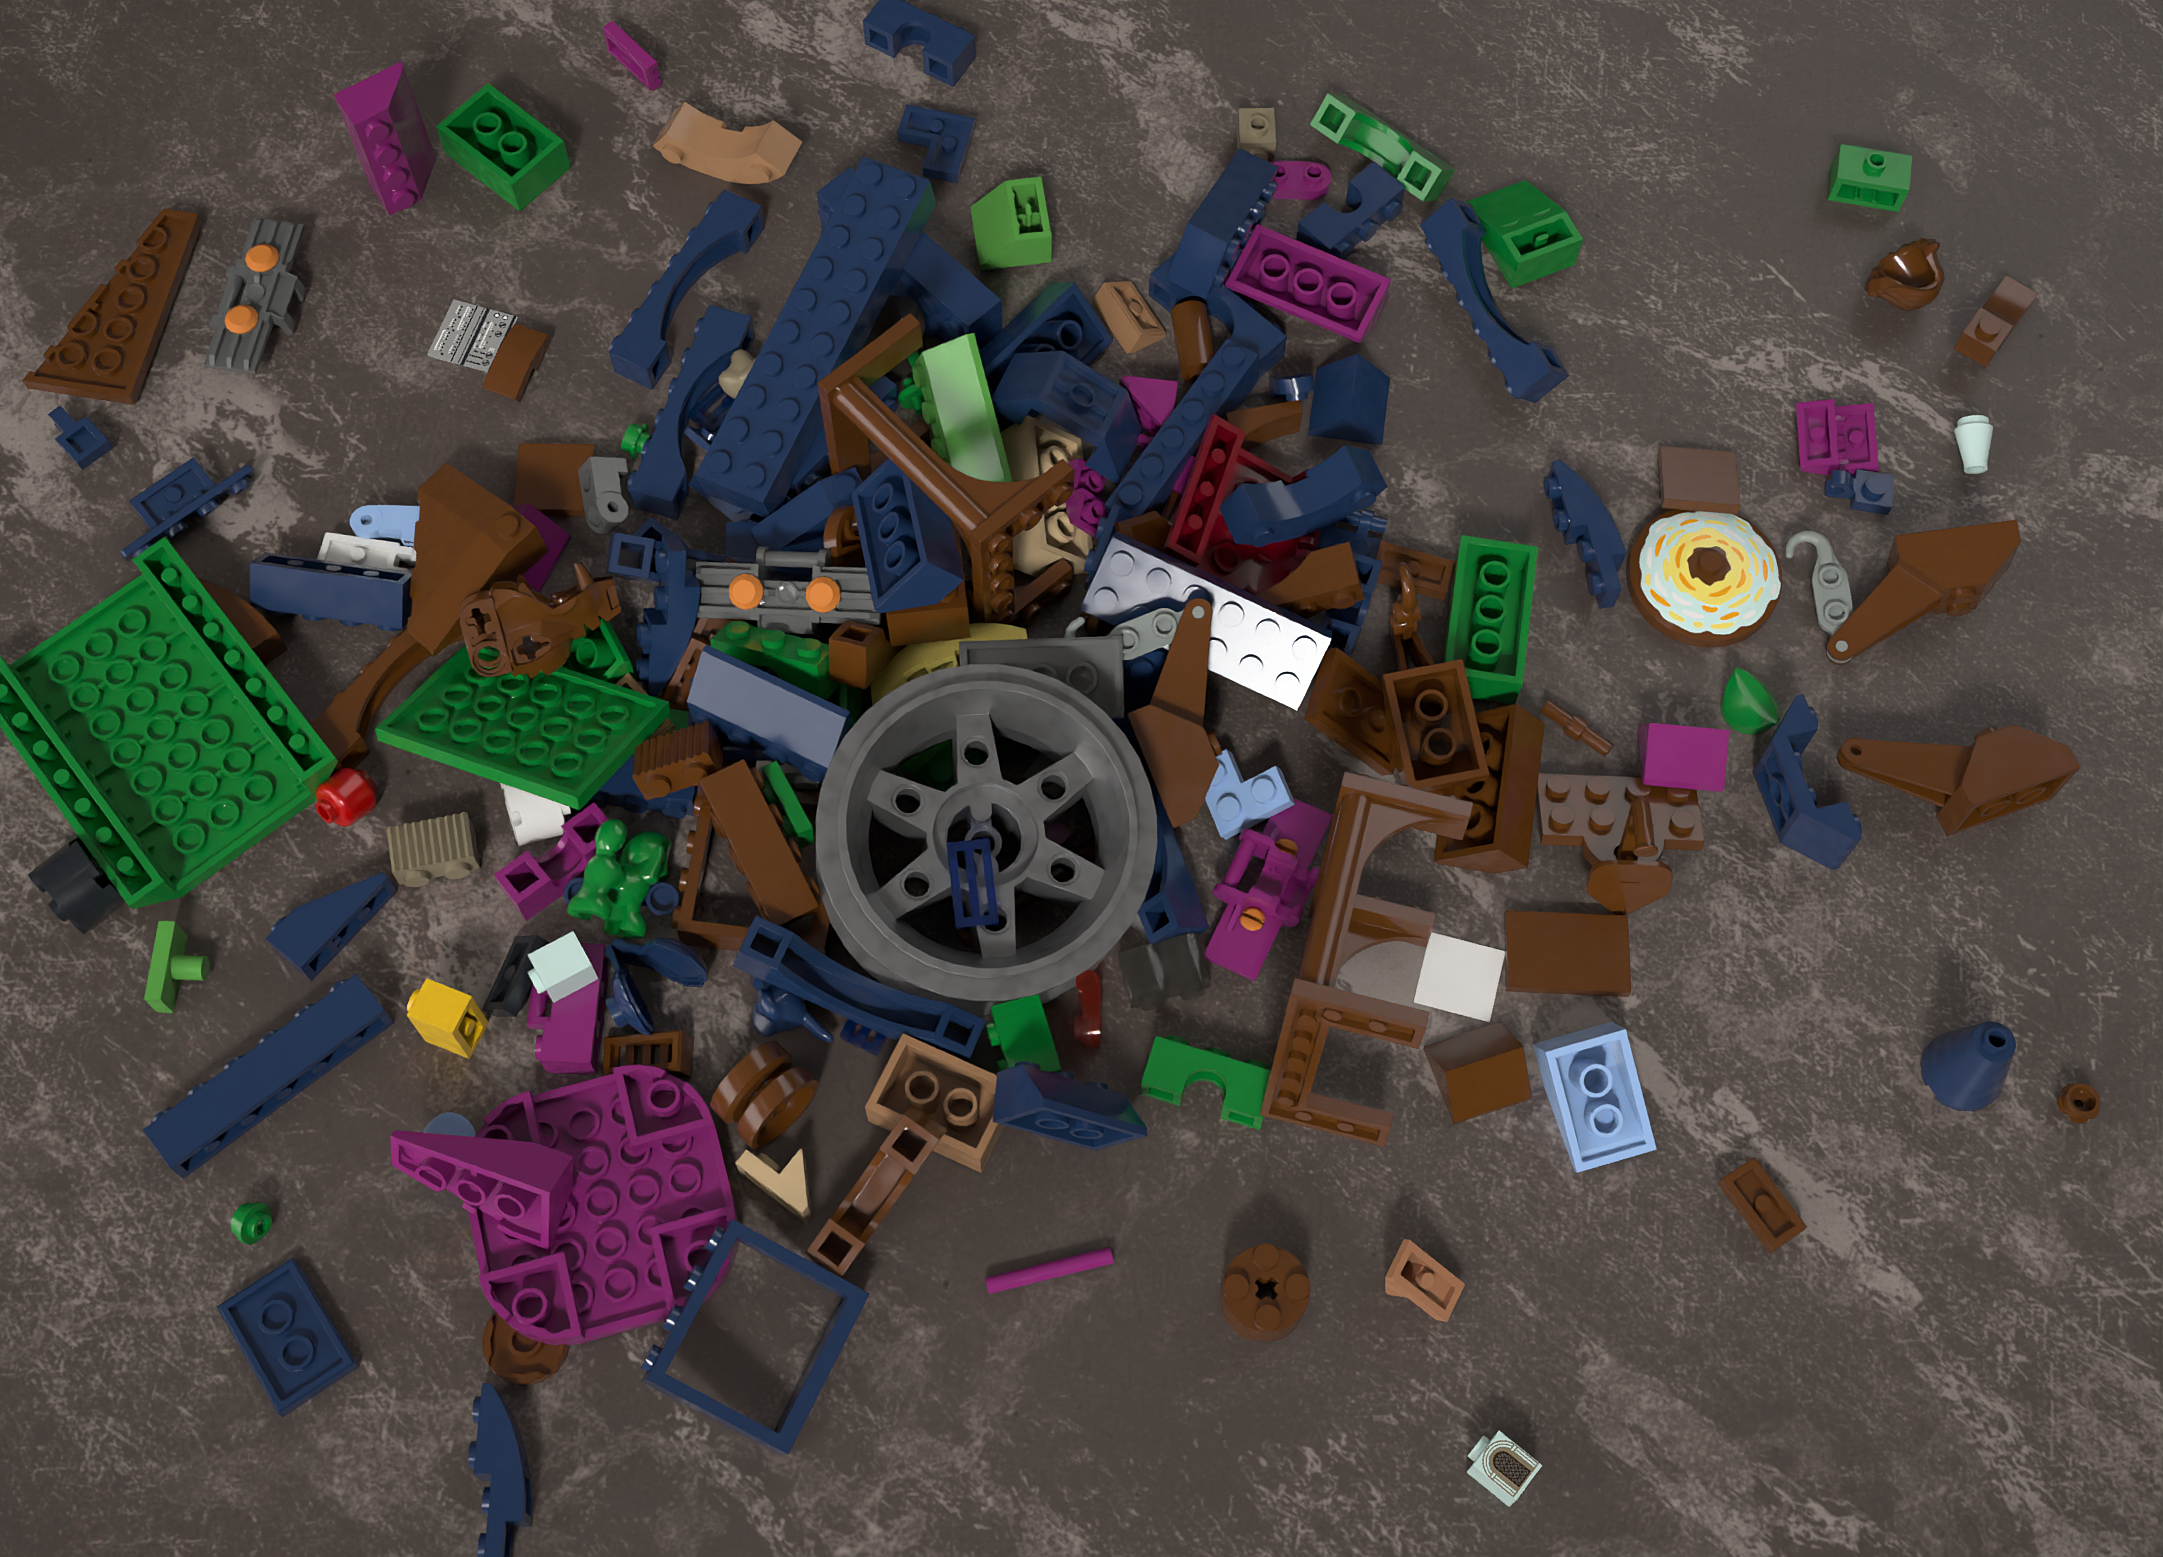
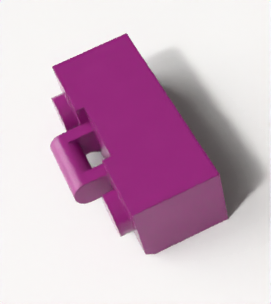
M580 943L598 980L555 1003L552 1001L550 1017H545L547 998H550L547 990L539 994L534 985L531 987L527 1027L543 1030V1034H538L536 1037L535 1057L540 1060L548 1073L597 1075L610 960L605 954L606 947L604 944Z

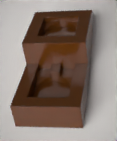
M515 323L497 351L482 388L494 394L521 402L532 369L538 371L551 336Z

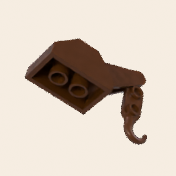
M1401 562L1397 568L1401 578L1402 594H1399L1397 601L1392 602L1393 612L1389 613L1388 630L1397 660L1398 672L1383 674L1381 680L1386 724L1395 766L1402 784L1411 785L1418 790L1426 792L1485 781L1489 777V771L1463 659L1435 664L1416 633L1417 621L1421 620L1420 607L1411 571L1404 562ZM1406 644L1415 666L1413 669H1407L1402 646Z

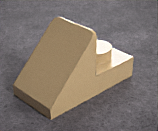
M800 1149L780 1174L777 1173L780 1167L767 1155L760 1153L756 1157L748 1150H745L736 1161L740 1174L807 1223L811 1218L806 1160L803 1150Z

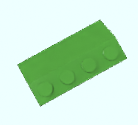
M974 333L966 334L922 352L915 361L912 372L916 387L922 388L925 400L922 403L924 420L927 425L931 424L934 438L931 441L932 450L948 465L968 476L992 482H1012L1011 472Z

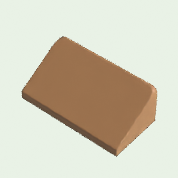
M1131 281L1103 283L1093 298V305L1127 354L1143 349L1165 338L1167 335Z

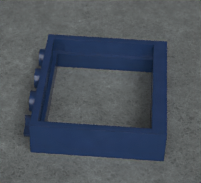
M731 1219L725 1223L723 1228L717 1225L711 1237L708 1238L704 1248L709 1250L710 1253L704 1265L701 1267L695 1264L686 1279L683 1288L688 1290L689 1293L681 1307L674 1304L662 1325V1328L668 1332L660 1347L653 1344L647 1352L641 1369L646 1371L641 1382L780 1456L788 1455L870 1293ZM736 1240L842 1297L774 1431L665 1374Z

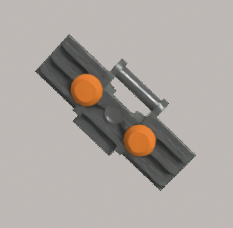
M254 217L241 257L236 258L235 266L227 268L225 275L228 280L217 313L212 315L209 321V326L215 330L204 362L206 368L256 374L274 324L280 326L285 334L292 335L295 322L288 314L287 309L292 294L295 300L303 301L306 293V288L298 277L290 274L305 229L304 224ZM242 285H245L240 304L235 306Z
M759 546L756 553V564L696 562V579L700 585L699 606L696 616L698 618L757 620L759 628L780 630L784 633L803 634L806 637L821 636L822 630L821 627L817 626V623H844L846 620L867 625H881V613L874 610L866 568L832 567L831 551L829 548H821L819 552L774 551L770 550L768 546ZM771 566L813 568L812 581L772 580Z

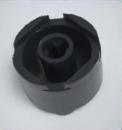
M79 836L69 841L28 874L30 880L39 890L44 893L47 891L53 898L48 905L54 914L63 922L70 920L82 934L92 930L126 903Z

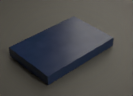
M291 1258L217 1306L219 1313L257 1379L281 1417L292 1412L360 1367L295 1258Z

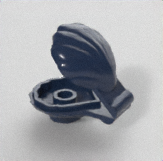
M657 937L647 940L642 946L626 943L623 939L619 938L612 941L605 949V954L612 962L615 970L612 979L613 995L606 998L605 1002L619 1028L630 1024L631 1027L645 1036H652L651 1032L655 1030L648 1007L624 963L655 970L667 979L686 987L700 988L708 981L706 964L699 953L688 944L674 938Z

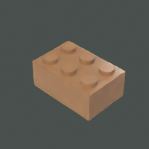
M904 1033L898 1041L865 1106L869 1122L892 1131L904 1113L913 1104L948 1129L933 1151L982 1173L1005 1126L992 1122L997 1075Z

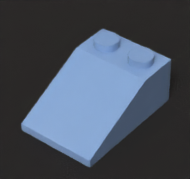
M1608 1022L1533 1044L1542 1083L1575 1172L1578 1173L1657 1150L1625 1028L1613 1022Z

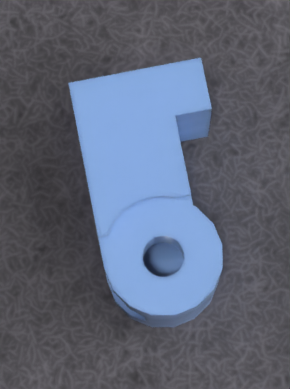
M362 506L352 513L350 526L356 537L400 543L401 546L413 548L415 522L419 521L420 506Z

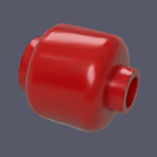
M345 767L318 785L316 789V811L327 823L334 822L342 827L351 826L374 810L378 794L377 786L373 779L363 770Z

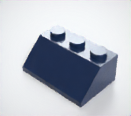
M1027 1061L1017 1062L1015 1067L997 1072L992 1120L994 1123L1094 1151L1147 1136L1146 1125L1126 1096L1108 1090L1107 1084L1101 1082L1083 1083L1074 1080L1075 1076L1071 1073L1046 1072L1040 1070L1039 1064Z

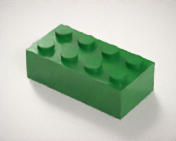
M1464 535L1460 537L1454 558L1455 563L1452 573L1441 663L1463 659L1471 698L1512 705L1517 701L1524 677L1538 547Z

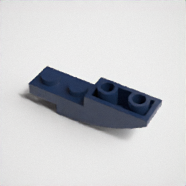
M1561 460L1553 461L1548 476L1544 477L1543 485L1546 498L1552 499L1554 505V527L1557 532L1561 531L1565 545L1577 543L1579 559L1582 563L1586 562L1589 572L1587 575L1588 590L1591 596H1596L1599 609L1614 607L1622 589L1617 571L1620 570L1626 555L1621 536L1612 517L1590 486Z
M662 535V548L655 552V567L657 574H660V586L654 587L655 608H644L643 623L637 624V642L639 647H642V658L636 659V678L638 682H643L649 696H657L676 670L688 646L699 606L700 585L692 570L685 571L686 549L678 535Z
M482 1383L481 1396L474 1398L472 1411L473 1422L478 1423L477 1441H471L468 1452V1464L470 1469H474L473 1474L482 1481H491L490 1487H485L482 1495V1512L487 1514L488 1517L486 1533H481L479 1536L478 1557H511L514 1527H532L533 1500L531 1475L522 1436L509 1406L501 1393L491 1383Z

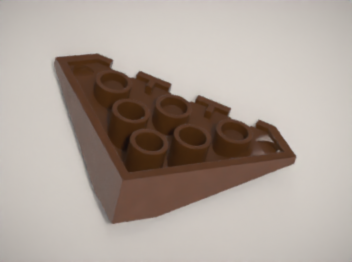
M445 463L418 488L417 502L420 505L419 521L415 522L413 546L416 551L415 568L411 572L410 597L413 599L412 615L408 617L407 624L409 635L434 657L462 632L460 626V605L467 595L491 589L492 584L496 581L511 580L516 582L519 574L524 575L549 552L536 526L512 506L448 463ZM480 608L472 609V616L475 618L482 614Z

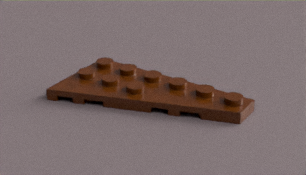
M162 209L137 240L139 246L127 260L121 259L114 268L116 274L108 284H101L67 325L68 332L56 347L51 345L43 354L45 360L35 373L29 371L22 381L27 389L130 405L136 404L203 223L199 214Z

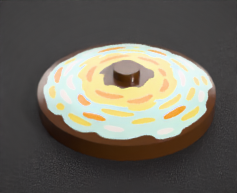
M1679 509L1667 511L1654 518L1642 529L1632 546L1627 561L1626 580L1628 590L1634 605L1643 618L1667 637L1697 647L1728 646L1743 641L1755 634L1772 615L1782 590V570L1774 547L1755 525L1737 514Z

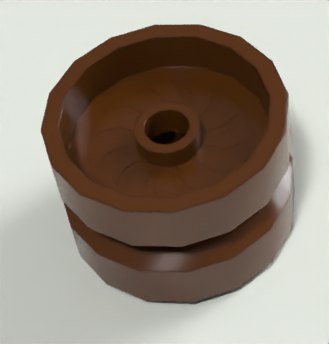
M768 1041L758 1046L735 1065L716 1089L710 1103L712 1110L726 1124L738 1123L736 1130L738 1136L753 1150L762 1149L783 1135L809 1107L819 1088L818 1080L803 1066L791 1068L792 1056L777 1041Z

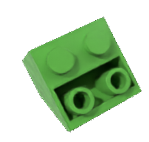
M1041 177L1004 181L970 207L980 271L1052 262V236Z

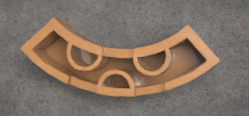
M684 102L670 115L653 147L659 150L662 156L671 163H680L690 169L728 182L761 184L771 182L785 175L802 141L774 120L761 126H745L742 132L728 130L723 121L712 118Z

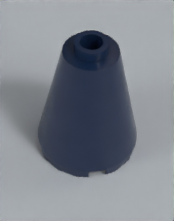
M1994 1021L1938 1035L1925 1048L1920 1062L1921 1076L1925 1086L1929 1085L1936 1095L1935 1099L1942 1105L1956 1111L1974 1112L1994 1102L2004 1088L2016 1049L2015 1037L2008 1027Z

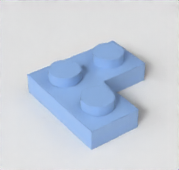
M1226 749L1222 751L1223 755L1216 757L1219 767L1205 800L1220 837L1227 840L1242 832L1243 829H1248L1295 805L1284 775L1277 766L1244 782L1234 756L1230 751Z

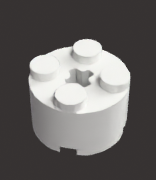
M500 783L501 788L504 789L505 803L518 846L563 835L561 826L571 819L569 806Z

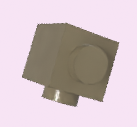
M1274 108L1238 109L1236 128L1237 151L1241 148L1267 162L1274 161L1276 149Z

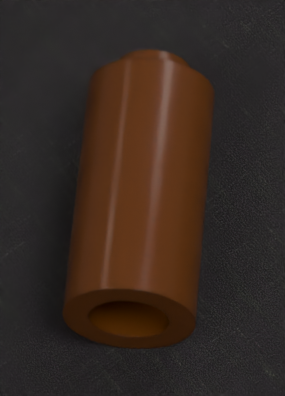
M1185 301L1176 305L1171 310V319L1181 377L1184 381L1193 385L1214 357L1215 351L1206 305L1200 301Z

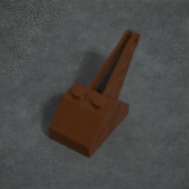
M2016 725L1999 730L1996 726L1986 728L1974 736L1975 741L1971 746L1883 741L1853 737L1847 739L1842 744L1836 756L1839 765L1848 771L1939 806L1936 817L1947 837L2053 799L2080 769V765L2069 746Z

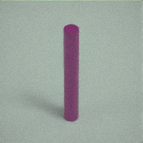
M1110 1247L985 1277L988 1294H993L1113 1264L1114 1261Z

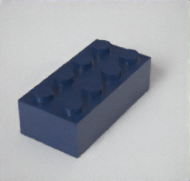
M1239 148L1188 222L1166 280L1204 299L1208 297L1214 287L1220 289L1229 270H1233L1242 249L1245 248L1256 225L1261 226L1267 212L1264 211L1266 203H1270L1277 190L1278 183L1273 180L1279 167Z

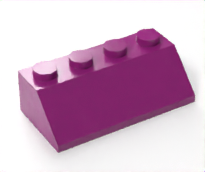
M398 62L334 94L335 101L369 186L389 216L400 210L407 209L412 204L422 200L436 161L404 66L401 62Z
M1257 224L1226 281L1225 287L1361 343L1375 328L1388 302L1391 279Z

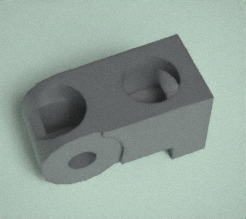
M590 456L578 469L586 521L589 527L599 534H610L628 515V505L621 496L620 480L628 473L626 458Z

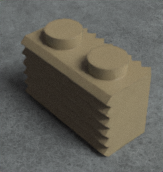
M462 812L452 816L446 815L436 819L430 818L427 821L421 820L411 824L405 823L396 827L389 826L387 828L391 868L400 885L405 884L408 887H420L428 884L431 878L446 876L449 879H461L467 877L471 870L480 869L476 830L469 814Z

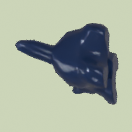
M750 974L751 984L758 991L757 1001L754 1002L752 1011V1026L757 1032L770 1037L779 1031H790L804 1026L817 1039L828 1043L834 1040L832 1033L807 1011L803 998Z

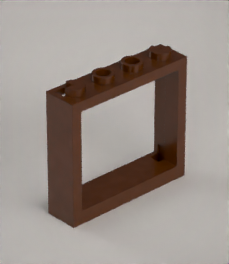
M793 791L805 814L816 816L820 794ZM696 794L693 814L694 817H698L696 831L690 830L687 838L686 852L691 854L689 868L683 867L681 871L679 890L684 892L682 906L676 905L674 908L672 929H677L680 941L688 945L739 951L749 927L695 921L712 830V818L709 813V809L712 807L711 805L703 807ZM820 898L816 900L819 907L813 915L810 935L795 934L827 956L832 925Z

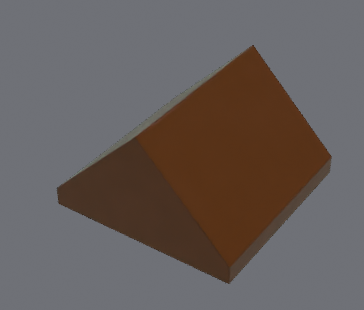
M1502 1022L1448 1038L1423 1048L1453 1125L1531 1100L1532 1098L1524 1048Z

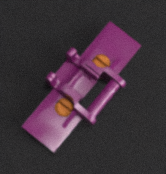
M1293 798L1295 805L1269 818L1262 834L1250 829L1242 830L1239 836L1241 843L1221 884H1216L1212 891L1216 898L1228 903L1208 944L1203 959L1254 982L1281 927L1294 928L1304 913L1305 903L1312 889L1316 886L1320 871L1317 867H1313L1311 871H1308L1333 818V815ZM1252 855L1265 860V865L1255 886L1251 887L1249 893H1245L1236 888Z

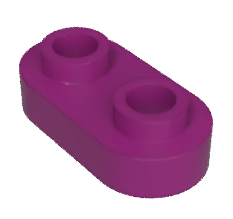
M1302 161L1269 162L1279 167L1276 175L1281 176H1275L1273 180L1278 183L1277 190L1273 196L1274 199L1317 200L1329 192L1331 173L1325 165L1318 162Z

